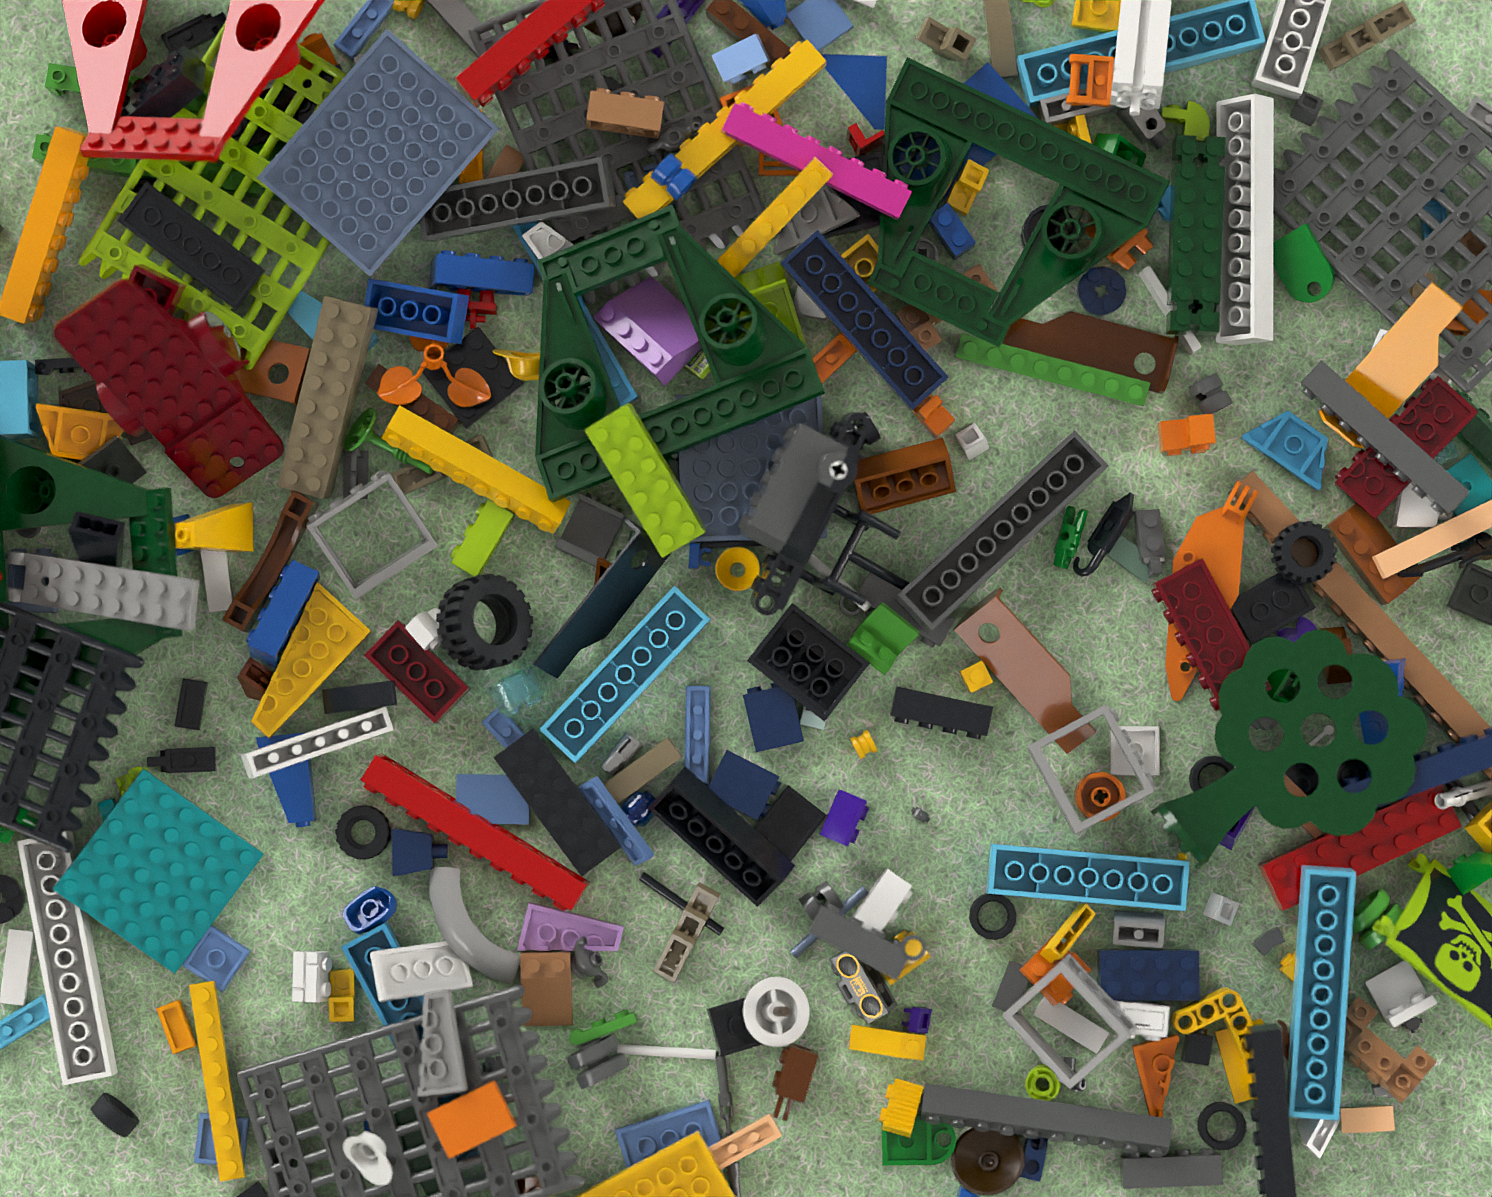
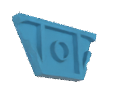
M1287 410L1241 436L1243 441L1317 492L1321 489L1328 438Z

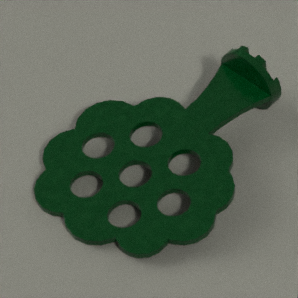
M1315 629L1306 632L1295 643L1282 637L1264 638L1256 642L1249 649L1242 668L1228 675L1222 682L1218 694L1219 708L1222 716L1216 725L1214 740L1217 751L1226 762L1232 764L1235 768L1220 779L1193 793L1168 802H1162L1151 813L1153 816L1158 812L1167 822L1163 825V829L1169 836L1175 833L1182 843L1178 848L1184 855L1190 852L1198 861L1194 866L1196 870L1209 862V858L1227 832L1243 815L1255 806L1267 822L1282 829L1298 828L1311 822L1320 831L1334 836L1351 835L1364 829L1373 819L1378 804L1396 801L1405 795L1413 784L1416 771L1413 755L1424 744L1427 735L1426 718L1421 708L1412 700L1398 696L1397 678L1388 664L1376 656L1365 653L1347 655L1344 643L1337 635L1327 630ZM1330 665L1344 667L1352 677L1351 690L1342 698L1332 699L1326 697L1318 687L1319 673ZM1286 669L1292 671L1300 681L1299 694L1288 703L1274 701L1266 691L1267 678L1276 670ZM1365 711L1379 712L1388 723L1387 736L1377 744L1369 745L1363 743L1354 733L1353 725L1355 719ZM1312 714L1326 715L1335 725L1336 734L1334 740L1325 747L1316 748L1310 746L1301 735L1303 721ZM1268 717L1280 724L1283 730V739L1276 749L1261 751L1251 744L1248 732L1254 721ZM1349 759L1363 761L1371 771L1370 785L1360 793L1345 791L1337 781L1339 766ZM1296 763L1308 764L1318 774L1319 783L1317 789L1307 797L1292 795L1284 785L1286 771Z

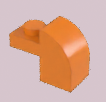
M930 394L912 412L937 439L954 423L955 418L942 406L943 401L937 395L933 396Z

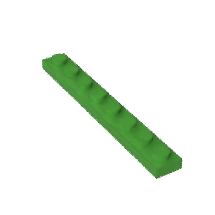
M961 333L955 356L960 359L1141 406L1145 404L1150 387V382L1003 343L999 348L976 336Z

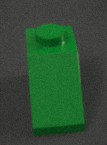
M1097 133L1093 143L1097 147L1143 167L1147 154L1120 134Z

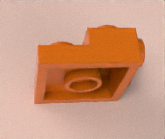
M1053 936L1019 969L1035 985L1062 959L1070 954L1087 973L1091 971L1075 952L1071 953L1069 950L1062 959L1054 960L1053 963H1050L1041 956L1040 953ZM1060 941L1055 949L1058 951L1063 943ZM1060 973L1040 993L1053 1006L1059 1003L1064 1005L1072 998L1071 990L1074 986Z

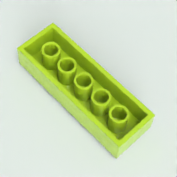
M630 402L585 429V432L662 558L705 533L706 526Z

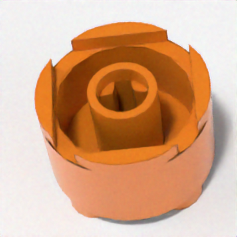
M1093 772L1085 775L1077 782L1073 799L1079 813L1089 819L1126 799V792L1123 784L1115 776L1106 772ZM1097 790L1105 794V798L1101 799L1100 804L1098 800H1094ZM1120 811L1102 821H1108L1115 818L1120 813Z

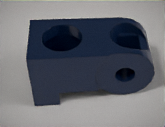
M1026 1138L1024 1144L1025 1161L1020 1177L1038 1182L1041 1181L1047 1154L1048 1138Z

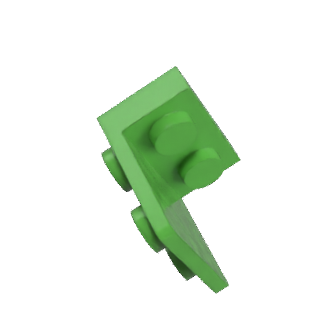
M881 602L854 630L846 645L885 675L890 670L897 656L918 636L919 630L884 602Z

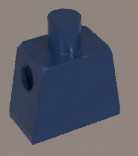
M392 829L393 876L433 869L434 859L448 858V844H434V834Z

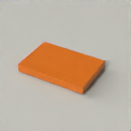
M495 1080L427 1113L449 1159L517 1126Z

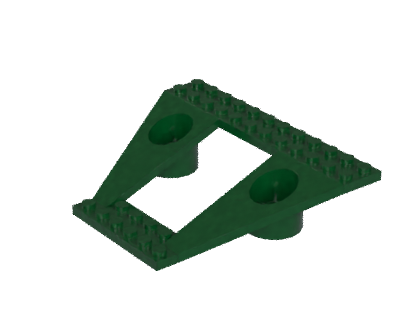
M907 57L886 101L882 172L887 174L885 178L892 182L897 179L909 185L907 189L912 192L897 220L880 212L878 262L867 284L1000 348L1012 324L1147 228L1167 190L1170 180ZM926 136L922 145H916L915 138ZM930 137L936 140L939 148L931 151L926 148ZM909 141H911L913 146L909 147L907 150L904 149L903 147ZM973 144L1059 183L1058 188L1000 292L913 251ZM902 150L906 152V160L899 162V156ZM940 151L941 159L939 165L931 162V154ZM920 153L922 155L921 160H916V155ZM909 163L911 169L907 177H905L899 166ZM929 164L937 167L935 172L927 177L925 168ZM915 169L922 171L924 179L910 180ZM1081 209L1076 219H1070L1068 210ZM1084 210L1090 212L1095 221L1083 224L1080 219ZM1065 212L1067 220L1062 224L1055 221L1060 214ZM1053 223L1061 226V233L1051 236ZM1095 224L1096 233L1093 239L1085 235V228ZM1075 226L1077 233L1070 235V227ZM1062 236L1066 241L1061 251H1059L1052 240ZM1083 237L1091 240L1092 243L1089 247L1081 251L1079 241ZM1069 242L1076 244L1078 253H1064Z
M673 205L536 260L543 279L535 458L549 500L552 503L613 479L612 474L588 437L585 429L620 408L621 405L577 296L667 260L716 382L713 386L638 415L664 458L825 394L808 347L681 227ZM742 311L750 314L742 318L739 317ZM752 321L750 330L745 329L744 324ZM718 323L720 327L714 329L715 324ZM722 333L723 336L720 342H715L713 336ZM742 333L746 334L744 338L738 341V337H740ZM728 339L735 340V343L726 344ZM582 375L590 378L584 382H579ZM591 386L589 395L585 394L584 389ZM562 398L563 400L559 408H556L555 400ZM582 398H585V400L578 405L577 402H579ZM568 403L574 404V408L566 409Z
M0 435V573L2 575V579H0V601L8 603L3 531L71 524L76 511L112 520L129 518L133 570L178 577L171 488L164 487L149 490ZM0 611V627L9 630V615ZM118 618L60 624L135 655L163 639L182 637V629ZM39 627L34 641L53 648L58 634ZM0 638V651L5 641L2 638ZM83 645L78 659L98 666L103 652ZM30 650L25 664L44 671L49 657ZM74 668L69 682L85 688L91 683L93 675ZM21 673L16 687L35 695L40 681ZM65 692L63 699L67 698L72 694L69 692ZM12 696L7 711L26 718L31 704ZM3 720L0 729L17 728L19 726Z

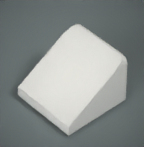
M975 423L954 435L969 460L989 449L987 439Z
M1212 892L1203 915L1231 926L1240 903Z

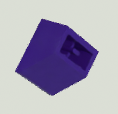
M838 789L820 835L847 847L850 842L854 844L860 831L856 829L859 820H865L870 808L865 806L867 801Z

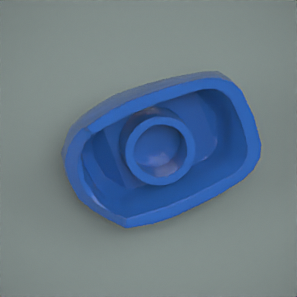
M373 886L362 892L345 907L343 918L349 928L356 934L371 931L394 915L398 906L396 898L390 891Z

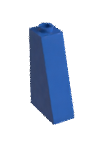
M304 733L275 735L270 739L267 736L256 737V742L260 749ZM311 758L269 772L288 823H296V827L311 826L310 821L317 820Z

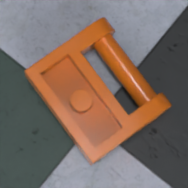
M1083 54L1069 55L1071 74L1066 104L1071 106L1110 107L1114 57ZM1082 64L1088 65L1086 96L1079 95Z

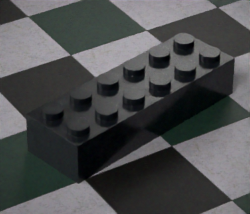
M534 728L493 757L581 877L621 848Z
M684 767L648 807L653 814L757 907L786 879L795 867L788 858L687 767Z

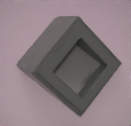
M1303 91L1296 101L1290 117L1308 126H1312L1324 100Z

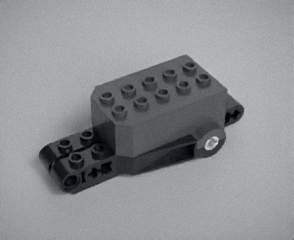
M858 412L843 415L839 422H834L829 432V435L832 436L831 438L801 423H793L785 431L783 436L785 440L781 448H777L771 460L773 464L770 470L765 471L760 481L762 486L759 492H755L749 503L751 507L747 515L744 514L738 524V527L741 528L740 534L774 550L772 555L768 553L762 564V567L765 569L761 577H755L750 588L754 590L750 598L751 605L760 614L768 616L776 613L778 609L784 610L845 488L855 480L857 464L861 458L858 451L870 429V421L866 415ZM851 421H856V424L859 425L858 429H853L854 426L851 424ZM847 430H851V433H853V434H855V435L853 436V435L850 434V433H846V431H847ZM778 568L780 571L785 572L784 575L777 572L776 569ZM775 576L781 580L777 583L772 581V577ZM769 596L770 602L768 606L761 607L760 600L762 597Z

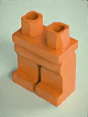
M1095 224L1085 228V235L1093 239L1096 233ZM1145 228L1106 257L1113 265L1117 263L1127 271L1137 262L1128 252L1131 248L1135 247L1142 255H1145L1154 246L1146 236L1149 232Z

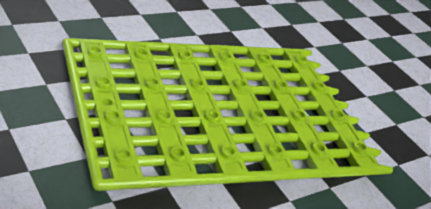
M225 23L201 60L205 63L204 92L207 94L210 93L215 71L214 68L210 67V64L220 50ZM298 43L297 45L301 53L300 58L302 57L312 63L313 67L309 71L300 64H297L292 71L275 80L264 99L260 97L256 99L245 115V118L250 120L239 140L236 141L230 137L219 156V159L225 163L212 183L200 176L207 164L206 161H196L192 170L180 164L178 160L140 159L79 258V264L86 266L96 257H100L102 262L99 276L102 279H107L118 269L123 272L122 279H128L134 265L144 264L186 285L174 313L180 308L185 311L183 320H186V322L202 311L211 312L219 317L232 332L239 349L243 347L247 350L245 359L247 358L250 361L249 364L244 366L247 370H251L330 244V241L324 236L316 248L303 241L312 227L305 219L295 235L284 229L283 225L293 211L287 204L284 205L274 222L262 215L275 194L257 178L270 163L267 160L279 139L287 143L303 125L293 119V116L304 98L306 97L317 104L316 110L347 75ZM322 70L334 77L331 84L319 77ZM311 80V87L304 88V81ZM285 84L297 93L285 112H282L272 104ZM208 97L197 115L183 108L171 118L204 119ZM258 126L271 133L259 154L246 147ZM235 168L244 174L245 177L232 196L220 188L231 170ZM145 171L157 177L153 186L160 192L165 184L178 191L172 201L179 206L182 205L186 197L198 203L199 205L192 216L199 221L207 209L219 216L212 229L219 236L227 223L238 228L240 231L231 244L236 249H241L248 236L259 241L261 244L251 259L258 265L269 248L282 256L270 276L263 274L249 293L256 297L244 318L231 311L233 307L226 302L222 305L210 298L213 292L206 287L201 292L191 286L190 283L193 277L186 272L182 279L170 273L169 271L174 263L169 259L165 258L161 266L148 259L154 250L149 244L146 243L140 253L129 247L128 244L134 236V233L126 228L120 240L107 233L119 212L123 214L137 195L133 192V189ZM253 181L266 188L254 209L241 202ZM291 261L302 268V271L292 287L288 289L278 283V280ZM264 303L276 310L265 331L252 324Z

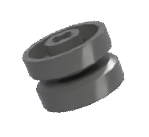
M615 1034L608 1035L602 1039H596L566 1057L571 1070H578L585 1066L588 1067L576 1077L581 1090L609 1078L630 1065L624 1053L608 1056V1054L617 1050L620 1045Z

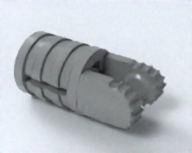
M626 732L605 758L606 760L601 765L602 769L610 775L618 773L638 753V750L643 745Z

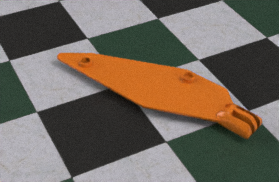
M1239 480L1235 483L1224 506L1195 518L1173 559L1172 567L1173 574L1203 558L1230 610L1239 595L1245 517L1259 493L1255 489L1244 510L1240 509L1250 489V486L1246 485L1235 506L1230 504L1242 483ZM1172 623L1168 624L1165 667L1171 698L1174 701H1180L1193 680L1197 668L1190 666L1188 671H1184L1181 668L1183 662L1189 663L1186 655L1189 653L1185 645L1180 646L1176 640L1174 633L1177 630Z

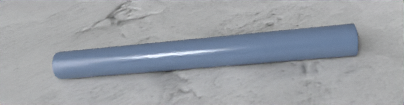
M863 885L843 902L844 907L841 908V916H844L869 893ZM809 933L790 950V953L797 958L818 937Z

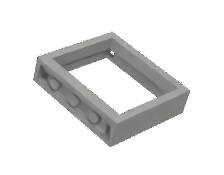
M383 470L378 471L370 477L372 481L364 486L360 483L349 491L351 493L344 499L338 497L329 503V509L323 513L320 510L308 517L309 522L306 523V527L355 599H358L438 547L437 541L389 470L383 472ZM385 482H388L425 539L355 583L318 526Z
M1107 704L1027 747L1029 754L1074 835L1155 792L1153 787L1156 785L1149 773H1144L1141 767L1144 764L1142 758L1137 751H1132L1129 743L1132 741L1125 729L1121 731L1117 724L1119 717L1113 707L1109 709ZM1103 715L1143 790L1080 822L1041 748Z
M1070 954L1062 959L1002 1015L1007 1025L1019 1033L1025 1045L1032 1048L1039 1055L1041 1062L1045 1066L1050 1067L1056 1074L1057 1079L1069 1089L1075 1086L1130 1038L1138 1028ZM1060 973L1119 1035L1077 1073L1070 1068L1018 1011Z

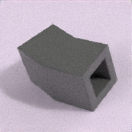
M1274 927L1262 933L1252 945L1265 956L1274 946L1285 942L1279 927Z

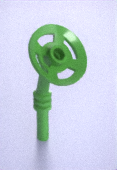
M372 408L365 410L348 432L344 445L347 451H353L364 441L367 443L371 442L391 453L395 459L404 464L409 463L428 474H432L434 471L428 464L411 458L408 453L390 446L379 435L375 434V430L372 428L375 423L376 411Z

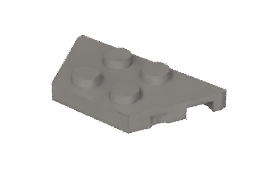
M824 184L778 232L775 254L781 255L798 247L816 230L823 235L860 217V214L834 190Z

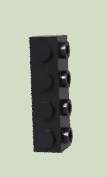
M896 687L890 716L895 717L894 722L909 724V720L919 722L918 727L933 729V725L943 727L942 732L956 735L957 730L967 732L966 737L981 740V735H988L993 707Z

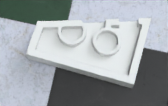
M542 221L522 235L538 259L574 245Z

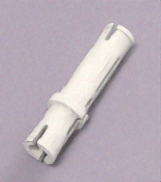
M1486 780L1463 788L1454 787L1449 792L1436 795L1435 804L1439 809L1451 806L1460 807L1468 801L1492 795V780Z

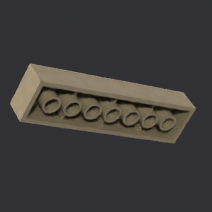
M324 296L277 486L321 499L332 497L378 312L377 308L333 296Z

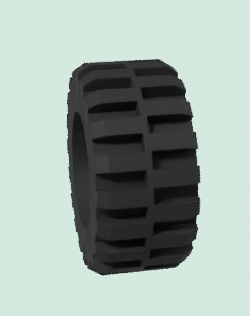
M483 574L459 581L444 593L443 597L445 599L440 600L438 605L440 613L436 614V622H439L437 633L438 636L441 635L443 640L441 644L444 649L447 648L449 650L448 655L452 660L458 659L457 663L459 665L478 671L506 666L522 656V651L526 650L529 645L527 639L532 637L533 629H530V624H533V616H530L529 613L531 609L529 602L526 603L524 600L526 596L522 590L518 591L516 589L517 585L514 582L507 581L506 577L501 575ZM479 601L489 607L495 618L496 632L490 644L479 636L474 625V610Z

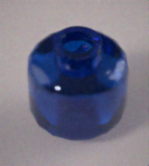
M635 791L622 804V811L635 828L646 826L655 816L648 809L649 805L655 800V797L648 791L643 793Z

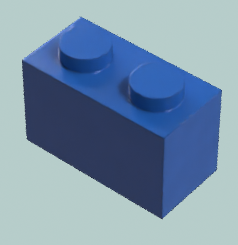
M949 203L935 211L928 225L955 261L974 248L976 242Z

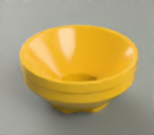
M732 547L725 550L719 556L715 571L717 579L725 588L732 591H744L750 588L755 577L759 576L760 565L757 557L750 550L743 547ZM734 563L744 565L745 573L743 576L734 577L731 574L730 568Z

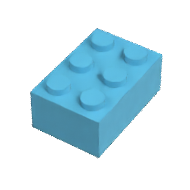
M27 360L0 361V435L12 440L40 439L39 416L35 407L36 403H39L38 374H35V365Z

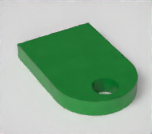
M1308 223L1273 242V266L1293 298L1301 302L1312 303L1323 299L1330 293L1334 285V270ZM1312 282L1320 284L1321 292L1319 295H1313L1310 292L1309 287Z
M916 1114L910 1138L882 1130V1165H936L944 1162L952 1155L956 1146V1135L953 1127L945 1123L938 1125L928 1124L925 1120H920L921 1114ZM942 1132L948 1133L951 1137L950 1143L946 1146H940L936 1141L937 1136Z

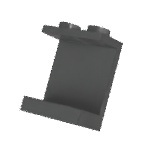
M587 492L586 496L579 495V501L561 538H558L555 547L596 567L599 557L605 559L625 515L621 513L622 509L611 503L607 507L599 503V497Z

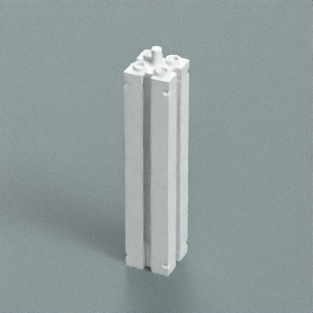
M1121 0L1110 104L1121 108L1130 106L1131 115H1139L1140 107L1145 110L1160 108L1172 0Z

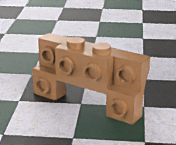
M980 264L963 273V275L998 291L995 285L990 282ZM908 305L896 312L900 323L925 351L936 344L942 343L943 340L934 325L943 320L912 305Z
M1358 996L1346 1010L1343 1055L1347 1057L1346 1060L1354 1068L1359 1067L1364 1071L1370 1082L1375 1085L1379 1084L1400 1103H1403L1437 1061L1418 1045L1406 1059L1401 1057L1367 1028L1378 1012Z

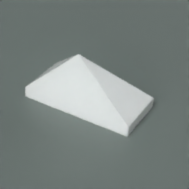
M798 286L793 301L796 314L822 322L826 321L827 317Z
M1340 1114L1339 1120L1299 1118L1297 1120L1302 1143L1316 1158H1321L1341 1120Z

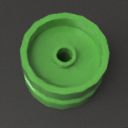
M1381 887L1368 894L1353 909L1352 934L1360 932L1358 941L1366 950L1374 948L1387 938V936L1373 930L1372 927L1376 920L1381 921L1385 915L1392 920L1395 926L1403 912V909L1397 903L1388 905L1391 896Z

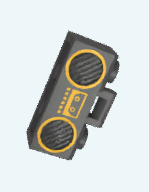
M843 951L830 959L832 971L841 979L836 983L838 989L848 1005L853 1002L855 1003L858 1016L864 1019L866 1024L888 1014L898 1006L878 970Z

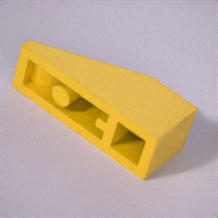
M852 1024L849 1049L899 1058L924 1060L926 1034Z

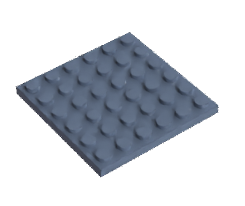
M676 395L675 400H678L688 395ZM822 396L677 453L678 482L706 526L705 533L690 542L752 541V539L739 533L741 528L738 527L742 516L744 514L747 515L751 507L749 503L755 492H759L762 486L760 481L765 471L770 470L773 461H771L777 448H781L785 440L783 436L788 426H792L793 423H801L823 434ZM827 525L820 539L827 538Z

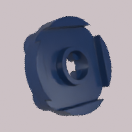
M1109 267L1091 268L1082 276L1077 286V296L1082 307L1090 314L1096 316H1104L1116 311L1123 304L1126 297L1124 278L1117 271ZM1101 285H1104L1108 295L1104 294L1102 298L1098 297V292L1095 291V288H1100Z

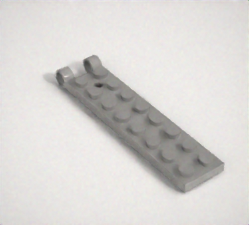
M23 551L8 552V564L26 566L24 589L7 587L8 601L24 602L183 630H194L199 580ZM46 577L49 578V584L47 586L45 584Z

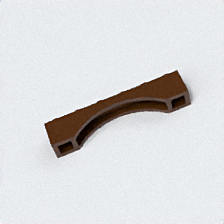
M292 491L281 511L275 530L264 553L248 580L232 600L222 619L223 621L243 632L249 633L272 589L278 582L283 568L289 562L306 531V523L309 522L308 517L317 511L320 504L298 492Z

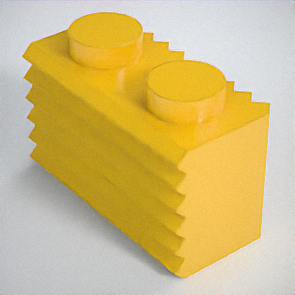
M895 1078L894 1084H888L885 1098L889 1099L887 1108L882 1107L878 1121L883 1123L882 1130L910 1138L924 1086Z

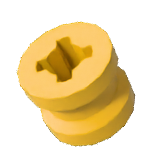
M868 730L863 731L862 735L858 737L853 736L850 738L860 760L865 758L867 753L878 751Z

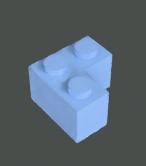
M754 34L711 55L723 81L731 82L732 85L747 80V74L752 71L755 74L766 69V63L770 62V58L758 34Z

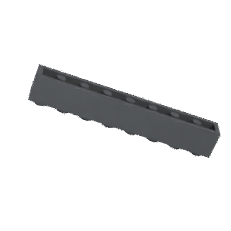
M1322 360L1301 381V386L1303 387L1301 391L1310 400L1314 398L1322 404L1320 408L1330 417L1332 415L1340 420L1338 424L1347 433L1350 431L1358 436L1356 440L1365 449L1369 447L1377 453L1375 455L1376 459L1385 466L1387 464L1395 469L1394 475L1402 482L1406 480L1414 486L1412 488L1413 492L1422 499L1424 497L1428 498L1432 502L1430 506L1439 515L1444 513L1449 516L1469 495L1470 491Z

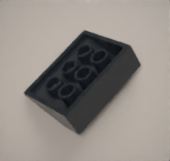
M793 603L747 660V662L824 722L870 664Z

